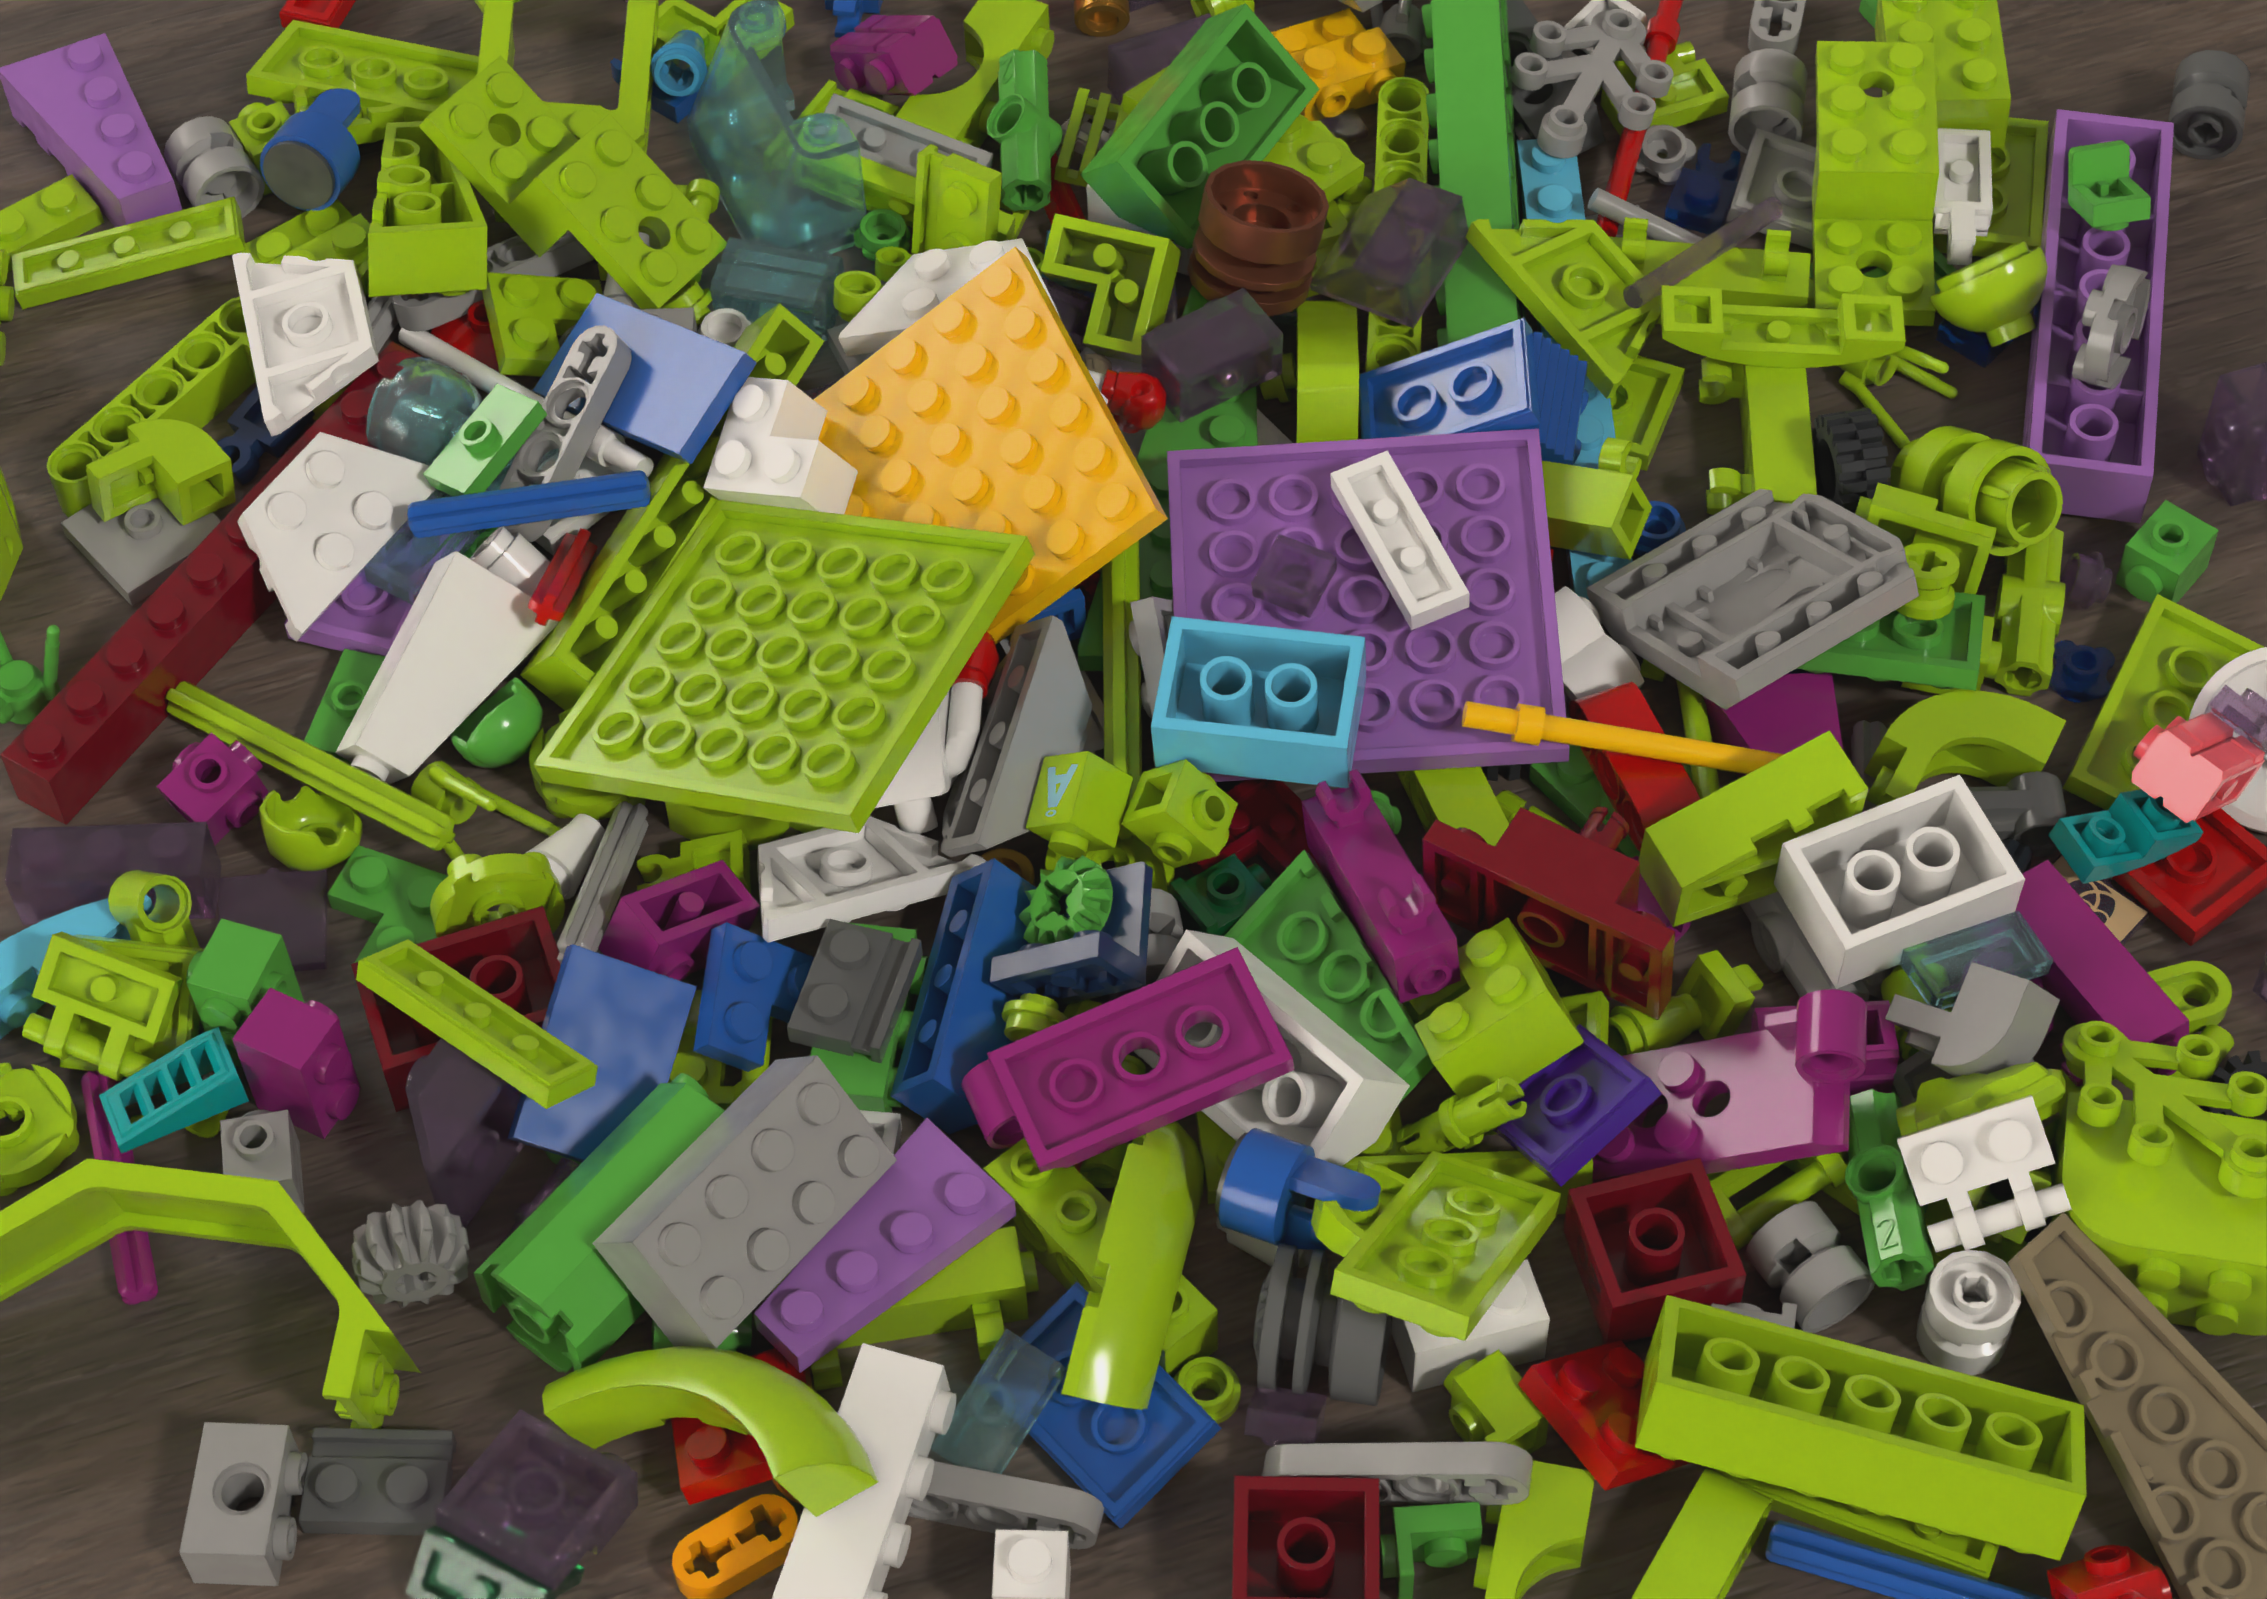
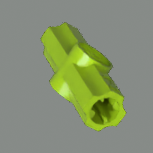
M2056 527L2041 542L2028 545L2018 553L2005 556V574H2002L1994 615V629L1999 630L1998 642H2002L2001 659L1994 682L2005 687L2008 694L2031 696L2036 691L2048 689L2052 677L2053 654L2055 652L2054 641L2058 636L2061 625L2066 589L2065 583L2060 582L2064 532Z

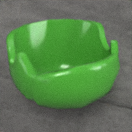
M515 677L451 733V742L465 760L472 765L482 768H498L512 764L530 751L533 740L541 730L542 707L534 693L519 678Z

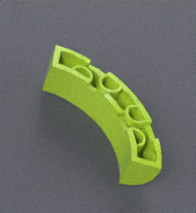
M1176 1121L1135 1138L1132 1143L1128 1144L1093 1272V1277L1105 1280L1102 1294L1092 1291L1088 1293L1061 1394L1123 1408L1148 1409L1204 1187V1164L1197 1144Z
M675 1346L634 1352L605 1359L575 1370L547 1384L542 1394L544 1414L587 1452L634 1432L663 1426L666 1419L675 1417L698 1418L703 1423L711 1426L727 1428L744 1435L750 1434L755 1438L765 1455L773 1478L815 1517L879 1483L869 1457L854 1431L824 1398L804 1382L762 1360L739 1352L693 1346Z

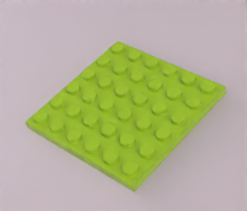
M717 500L533 765L542 781L547 783L859 833L1034 557L1035 553L1029 539L1023 535Z

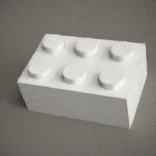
M1957 775L1782 843L1774 885L1834 987L1838 989L2012 920L2025 878L1960 775Z

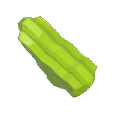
M2037 1062L2016 1064L1989 1074L1974 1073L1951 1079L1939 1077L1922 1082L1917 1091L1916 1102L1899 1107L1896 1110L1901 1136L2032 1095L2040 1120L2043 1121L2058 1113L2059 1100L2066 1093V1081L2060 1070L2046 1069Z

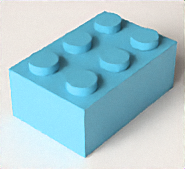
M1172 616L1151 722L1155 767L1187 759L1199 771L1204 773L1312 785L1326 781L1330 787L1348 788L1350 783L1349 772L1352 770L1366 684L1365 637Z

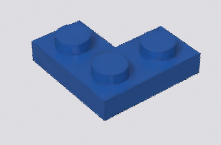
M727 922L711 929L693 1051L747 1072L763 1066L770 1016L789 1023L814 957L775 941L767 943L762 936Z

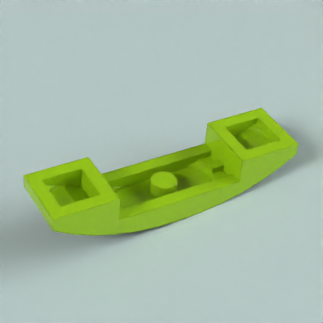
M1661 285L1662 339L1693 353L1717 360L1773 368L1827 367L1886 356L1904 350L1906 343L1902 296L1842 293L1838 309L1729 305L1722 303V288Z

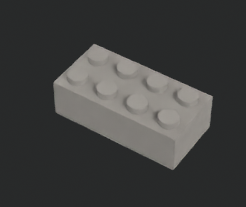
M818 1055L776 1059L592 1244L674 1347L693 1346L716 1349L881 1178L897 1159Z

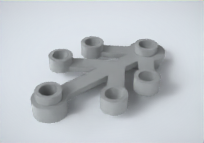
M1623 9L1603 11L1592 18L1590 26L1566 30L1562 25L1553 21H1540L1534 25L1529 43L1533 53H1521L1515 58L1511 73L1512 82L1521 89L1533 91L1542 88L1544 84L1577 79L1564 104L1555 106L1542 118L1537 143L1545 153L1557 158H1572L1581 152L1587 133L1584 116L1600 87L1603 88L1617 109L1618 120L1624 127L1635 131L1645 130L1650 127L1656 110V103L1652 98H1661L1668 94L1674 74L1669 65L1658 60H1651L1642 47L1646 37L1645 26L1631 12ZM1589 47L1594 49L1592 54L1552 61L1545 59L1556 58L1562 54V51ZM1615 61H1624L1637 78L1635 86L1640 93L1633 92L1615 66Z

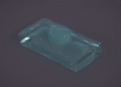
M1006 1329L955 1408L947 1433L945 1435L939 1434L931 1449L954 1465L1002 1474L1067 1373L1068 1368Z

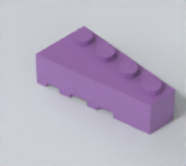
M105 33L0 67V79L13 117L23 128L27 126L36 137L37 143L49 156L53 154L65 167L68 176L72 174L81 186L92 196L100 211L115 227L182 210L171 173Z

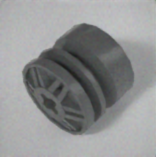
M1279 1243L1272 1268L1266 1280H1263L1256 1313L1253 1348H1255L1258 1363L1257 1387L1277 1390L1284 1360L1294 1362L1292 1393L1305 1395L1315 1366L1319 1365L1329 1367V1392L1331 1399L1378 1406L1393 1316L1385 1313L1374 1314L1363 1311L1353 1302L1331 1295L1332 1283H1328V1260L1325 1250L1314 1249L1307 1278H1297L1298 1246Z

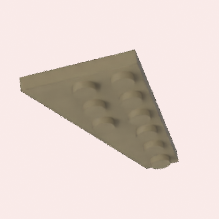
M2063 1212L2008 1262V1265L2079 1403L2084 1405V1413L2180 1599H2267V1423Z

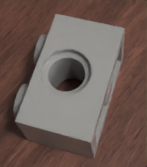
M204 1422L179 1550L193 1583L279 1585L283 1560H292L295 1553L297 1525L295 1518L291 1517L294 1496L303 1495L308 1464L306 1452H299L289 1425ZM253 1497L262 1498L255 1507L249 1510L235 1511L236 1507L246 1499Z

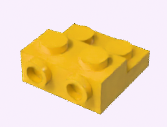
M1350 8L1271 32L1319 88L1318 92L1300 113L1309 121L1332 118L1345 112L1378 103V94L1381 86L1393 78L1404 77L1406 61L1381 28L1378 26L1366 30Z

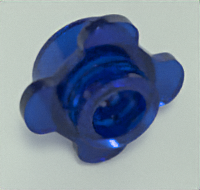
M2062 640L2054 645L2055 652L2053 657L2056 663L2049 683L2053 690L2064 699L2076 703L2101 699L2108 694L2110 683L2106 680L2107 670L2111 669L2115 662V657L2110 650L2104 647L2094 649L2085 645L2077 646L2070 640Z

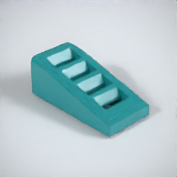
M219 1027L192 1038L99 1095L121 1153L249 1101ZM214 1071L215 1074L205 1080L202 1079V1075ZM188 1081L191 1088L179 1095L176 1086ZM163 1092L167 1103L155 1109L151 1096ZM138 1102L143 1117L131 1124L125 1107Z

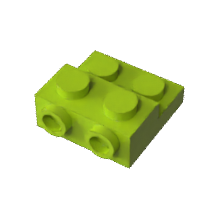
M338 199L331 206L323 210L305 211L245 243L246 251L240 252L251 253L255 263L281 265L284 255L306 257L312 261H322L327 258L354 260L361 276L365 296L369 294L368 232L370 223L361 213L353 217Z
M1879 482L1877 483L1873 499L1860 496L1855 512L1856 515L1900 538L1903 547L1915 543H1933L1953 551L1959 558L1960 568L1959 575L1951 586L1955 592L1977 593L1997 528L1936 511L1938 499Z

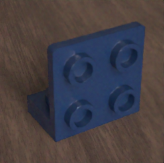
M1140 861L1105 870L1112 883L1113 901L1110 914L1101 931L1083 930L1075 933L1071 939L1050 944H1026L1018 952L993 957L991 961L990 983L1020 1000L1022 994L1033 993L1051 998L1059 1006L1145 986L1153 877L1152 867ZM1064 894L1059 900L1061 910L1058 914L1069 919L1070 916L1066 911L1068 908L1066 905L1068 895Z

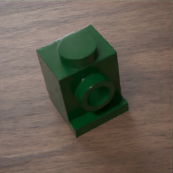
M1235 854L1230 855L1187 881H1184L1181 877L1170 883V894L1178 901L1183 934L1187 929L1224 936L1270 887L1272 882L1259 864L1253 863L1245 867Z

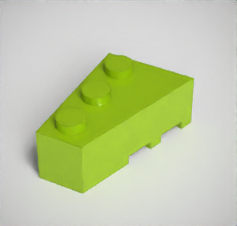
M1829 730L1646 828L1639 856L1640 874L1673 927L1778 892L1774 885L1782 843L1862 813L1869 788Z

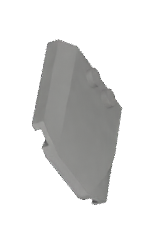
M1765 489L1753 492L1586 588L1589 601L1597 609L1601 623L1616 642L1628 647L1632 652L1725 710L1919 596L1913 569L1909 568L1905 549L1900 538L1821 495L1802 494L1792 504L1774 502L1772 490Z

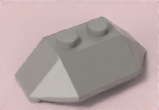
M1054 615L1015 627L1009 640L1010 650L998 664L994 676L989 683L988 693L982 699L980 730L968 767L958 775L954 782L943 813L942 835L944 839L941 843V852L949 857L989 849L1029 832L1030 830L1025 827L1044 757L1081 752L1087 739L1085 729L1093 706L1064 623Z

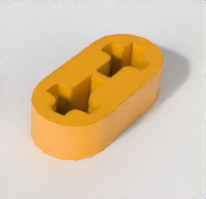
M761 1494L746 1500L689 1533L678 1542L672 1556V1568L679 1591L687 1599H725L783 1565L799 1524L794 1506L787 1499L778 1495ZM766 1519L767 1523L772 1527L779 1526L780 1537L770 1542L763 1534L757 1536L755 1525ZM704 1555L710 1563H717L718 1573L707 1578L702 1571L695 1572L693 1561Z

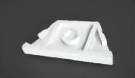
M1023 239L999 242L990 240L978 245L945 250L931 249L923 253L913 254L840 332L838 339L846 356L877 352L1014 247L1019 249L1029 259L1056 311L1057 309Z
M251 253L232 255L263 418L271 436L284 432L379 361L362 280L354 260L327 258L322 261H312L306 257L284 255L280 265L255 263Z
M319 432L242 513L237 523L248 547L257 554L260 560L259 571L269 592L275 591L288 619L285 627L289 636L296 642L408 522V506L412 502L428 500L438 490L432 487L423 475L430 465Z
M869 816L859 833L822 828L758 845L757 870L763 939L769 943L827 927L830 919L849 923L857 918L883 911H898L904 909L909 904L946 895L953 876L987 861L975 854H970L959 862L938 855V841L917 833L901 831L895 825Z

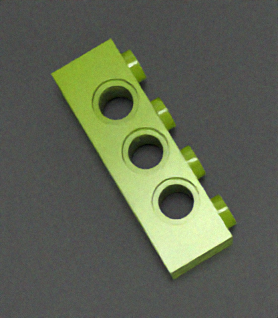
M1025 1138L1021 1139L983 1168L1015 1200L1016 1216L1004 1224V1226L1016 1227L1018 1241L1027 1250H1033L1034 1257L1067 1290L1078 1282L1088 1293L1092 1291L1102 1294L1105 1280L1093 1277V1272L1111 1203L1073 1165L1068 1168H1055L1040 1173ZM1182 1274L1159 1365L1172 1378H1174L1182 1366L1192 1359L1208 1357L1218 1349V1309Z

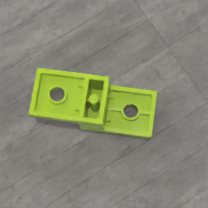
M1817 41L1815 56L1817 145L1812 183L1813 308L1838 309L1842 293L1902 296L1905 326H1933L1936 309L1930 300V296L1935 294L1932 220L1939 178L1934 42ZM1880 88L1889 94L1884 97H1871L1866 95L1864 90ZM1875 266L1885 270L1888 274L1872 278L1863 275L1860 269Z
M501 55L428 115L419 125V128L539 258L570 231L641 309H660L729 245L610 113L577 140ZM489 123L498 124L509 133L511 137L510 146L502 145L493 139L489 132ZM638 226L648 227L656 233L659 238L660 249L651 248L642 241L638 232Z

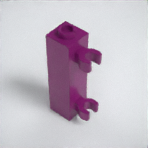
M1357 769L1349 772L1351 783L1348 788L1331 790L1326 781L1318 783L1316 796L1301 801L1307 845L1368 946L1399 1002L1404 1003L1422 995L1436 993L1448 985L1461 981L1457 938L1437 906L1435 896L1421 874L1417 873L1373 800L1371 790Z
M2049 860L2022 873L2025 882L2012 920L1968 937L1969 942L1977 950V952L1970 956L1971 962L1977 957L2005 955L2011 957L2012 961L2015 957L2019 956L2036 977L2042 979L2043 985L2049 993L2060 999V1006L2076 1024L2089 1021H2103L2115 1026L2129 1040L2175 1047L2178 1046L2180 1038L2189 1035V1020ZM2066 1061L2062 1063L2061 1069L2075 1086H2083V1080L2070 1072ZM2145 1067L2154 1074L2170 1076L2177 1071Z

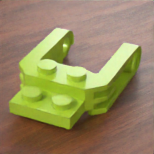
M485 0L477 74L500 55L513 68L515 55L513 8L514 2L518 3V0ZM628 0L618 107L615 110L606 109L601 105L544 102L577 140L610 113L647 154L654 81L651 74V61L657 48L658 0ZM494 123L488 124L489 132L495 141L502 145H511V137L502 126ZM494 209L496 222H506Z

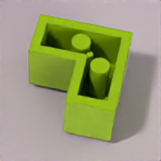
M1055 213L1040 272L1054 284L1095 293L1083 343L1096 354L1153 367L1182 253L1181 250L1168 238Z
M1508 917L1490 929L1477 933L1467 944L1458 949L1459 968L1470 990L1453 1001L1440 1005L1428 1017L1414 1025L1433 1065L1456 1095L1458 1094L1459 1099L1462 1095L1466 1097L1494 1083L1496 1079L1503 1076L1513 1078L1519 1084L1584 1042L1546 970Z

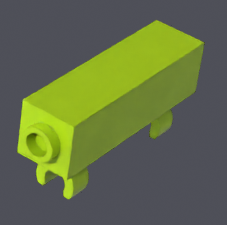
M1625 217L1623 237H1610L1659 293L1661 285L1722 288L1723 304L1795 308L1814 307V278H1809L1811 253L1789 252L1791 231L1767 229L1765 248L1752 249L1646 240L1648 219ZM1661 317L1658 320L1657 324H1661Z
M1710 357L1701 359L1702 379L1698 380L1699 402L1704 404H1720L1731 398H1739L1745 474H1740L1734 469L1725 467L1709 470V490H1706L1707 513L1715 515L1759 489L1772 490L1774 502L1792 504L1802 494L1817 495L1806 368L1760 367L1731 363Z
M1608 437L1600 450L1598 469L1542 461L1550 546L1631 560L1652 510L1650 502L1636 480L1641 469L1642 460L1639 457L1628 456L1632 447L1631 441Z
M1015 1226L997 1229L813 1363L811 1369L815 1391L843 1386L838 1349L862 1346V1343L874 1344L975 1328L980 1364L996 1362L1007 1351L1004 1323L1029 1319L1026 1293L1039 1291L1033 1250L1020 1252Z

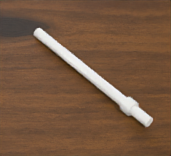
M401 328L398 339L401 344L439 364V366L488 394L496 384H500L538 401L541 405L545 399L427 331L415 332ZM565 410L563 417L564 419H570L575 417V415ZM602 424L585 455L604 467L614 465L624 472L640 470L649 477L653 470L651 458L626 445L621 434Z

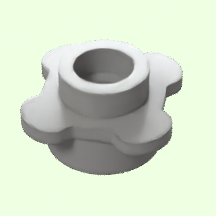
M1650 126L1646 130L1635 171H1646L1658 177L1660 183L1674 185L1681 179V168L1685 162L1695 157L1696 146L1693 141L1685 138L1684 134L1673 126ZM1663 153L1668 156L1666 158H1659L1657 154Z

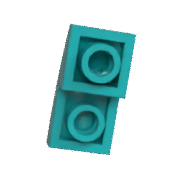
M2142 789L2120 793L2109 810L2060 818L2048 836L2082 884L2121 875L2163 859L2197 842L2204 832L2196 821L2192 820L2185 823L2163 806V797L2153 799Z

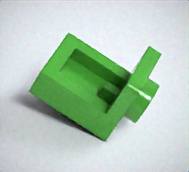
M2123 140L2072 147L2068 154V204L2093 228L2103 231L2122 230L2129 226V222L2150 219L2151 196L2129 177L2130 147Z

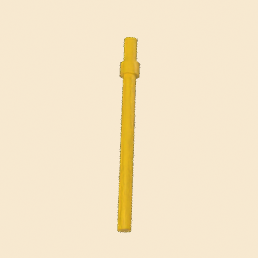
M1466 701L1462 715V727L1510 734L1512 742L1538 746L1541 740L1743 774H1749L1784 755L1545 714V707L1521 703L1517 704L1516 709Z

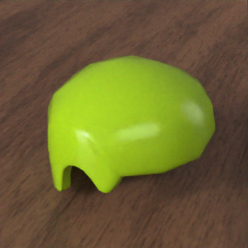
M303 786L299 793L288 801L281 800L280 794L272 790L267 794L259 807L262 832L270 855L291 870L313 872L330 868L349 858L360 844L362 821L358 811L323 793H315L309 786Z

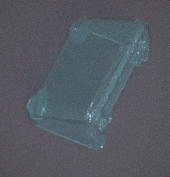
M753 0L737 7L731 13L688 115L687 126L691 146L710 181L719 187L721 191L720 199L750 255L758 265L766 269L783 270L855 246V230L860 229V222L867 215L860 145L849 125L842 118L834 114L817 113L793 120L790 111L795 110L794 94L787 83L782 38L787 29L785 15L777 0Z

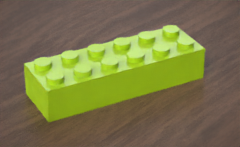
M1666 1295L1645 1359L1635 1448L1656 1453L1666 1459L1683 1460L1721 1470L1737 1478H1751L1796 1490L1805 1496L1822 1497L1867 1509L1876 1515L1893 1516L1931 1526L1951 1535H1964L2006 1546L2019 1553L2036 1554L2058 1561L2061 1560L2087 1496L2084 1405Z

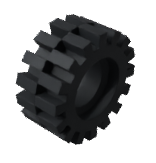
M1869 408L1818 415L1814 420L1815 428H1812V439L1815 443L1813 444L1815 475H1817L1818 480L1816 484L1817 495H1822L1854 514L1860 496L1873 499L1877 483L1889 485L1887 478L1891 477L1890 467L1886 466L1885 457L1888 456L1887 446L1882 445L1884 434L1882 428L1877 427L1878 419L1875 413L1871 414V409Z

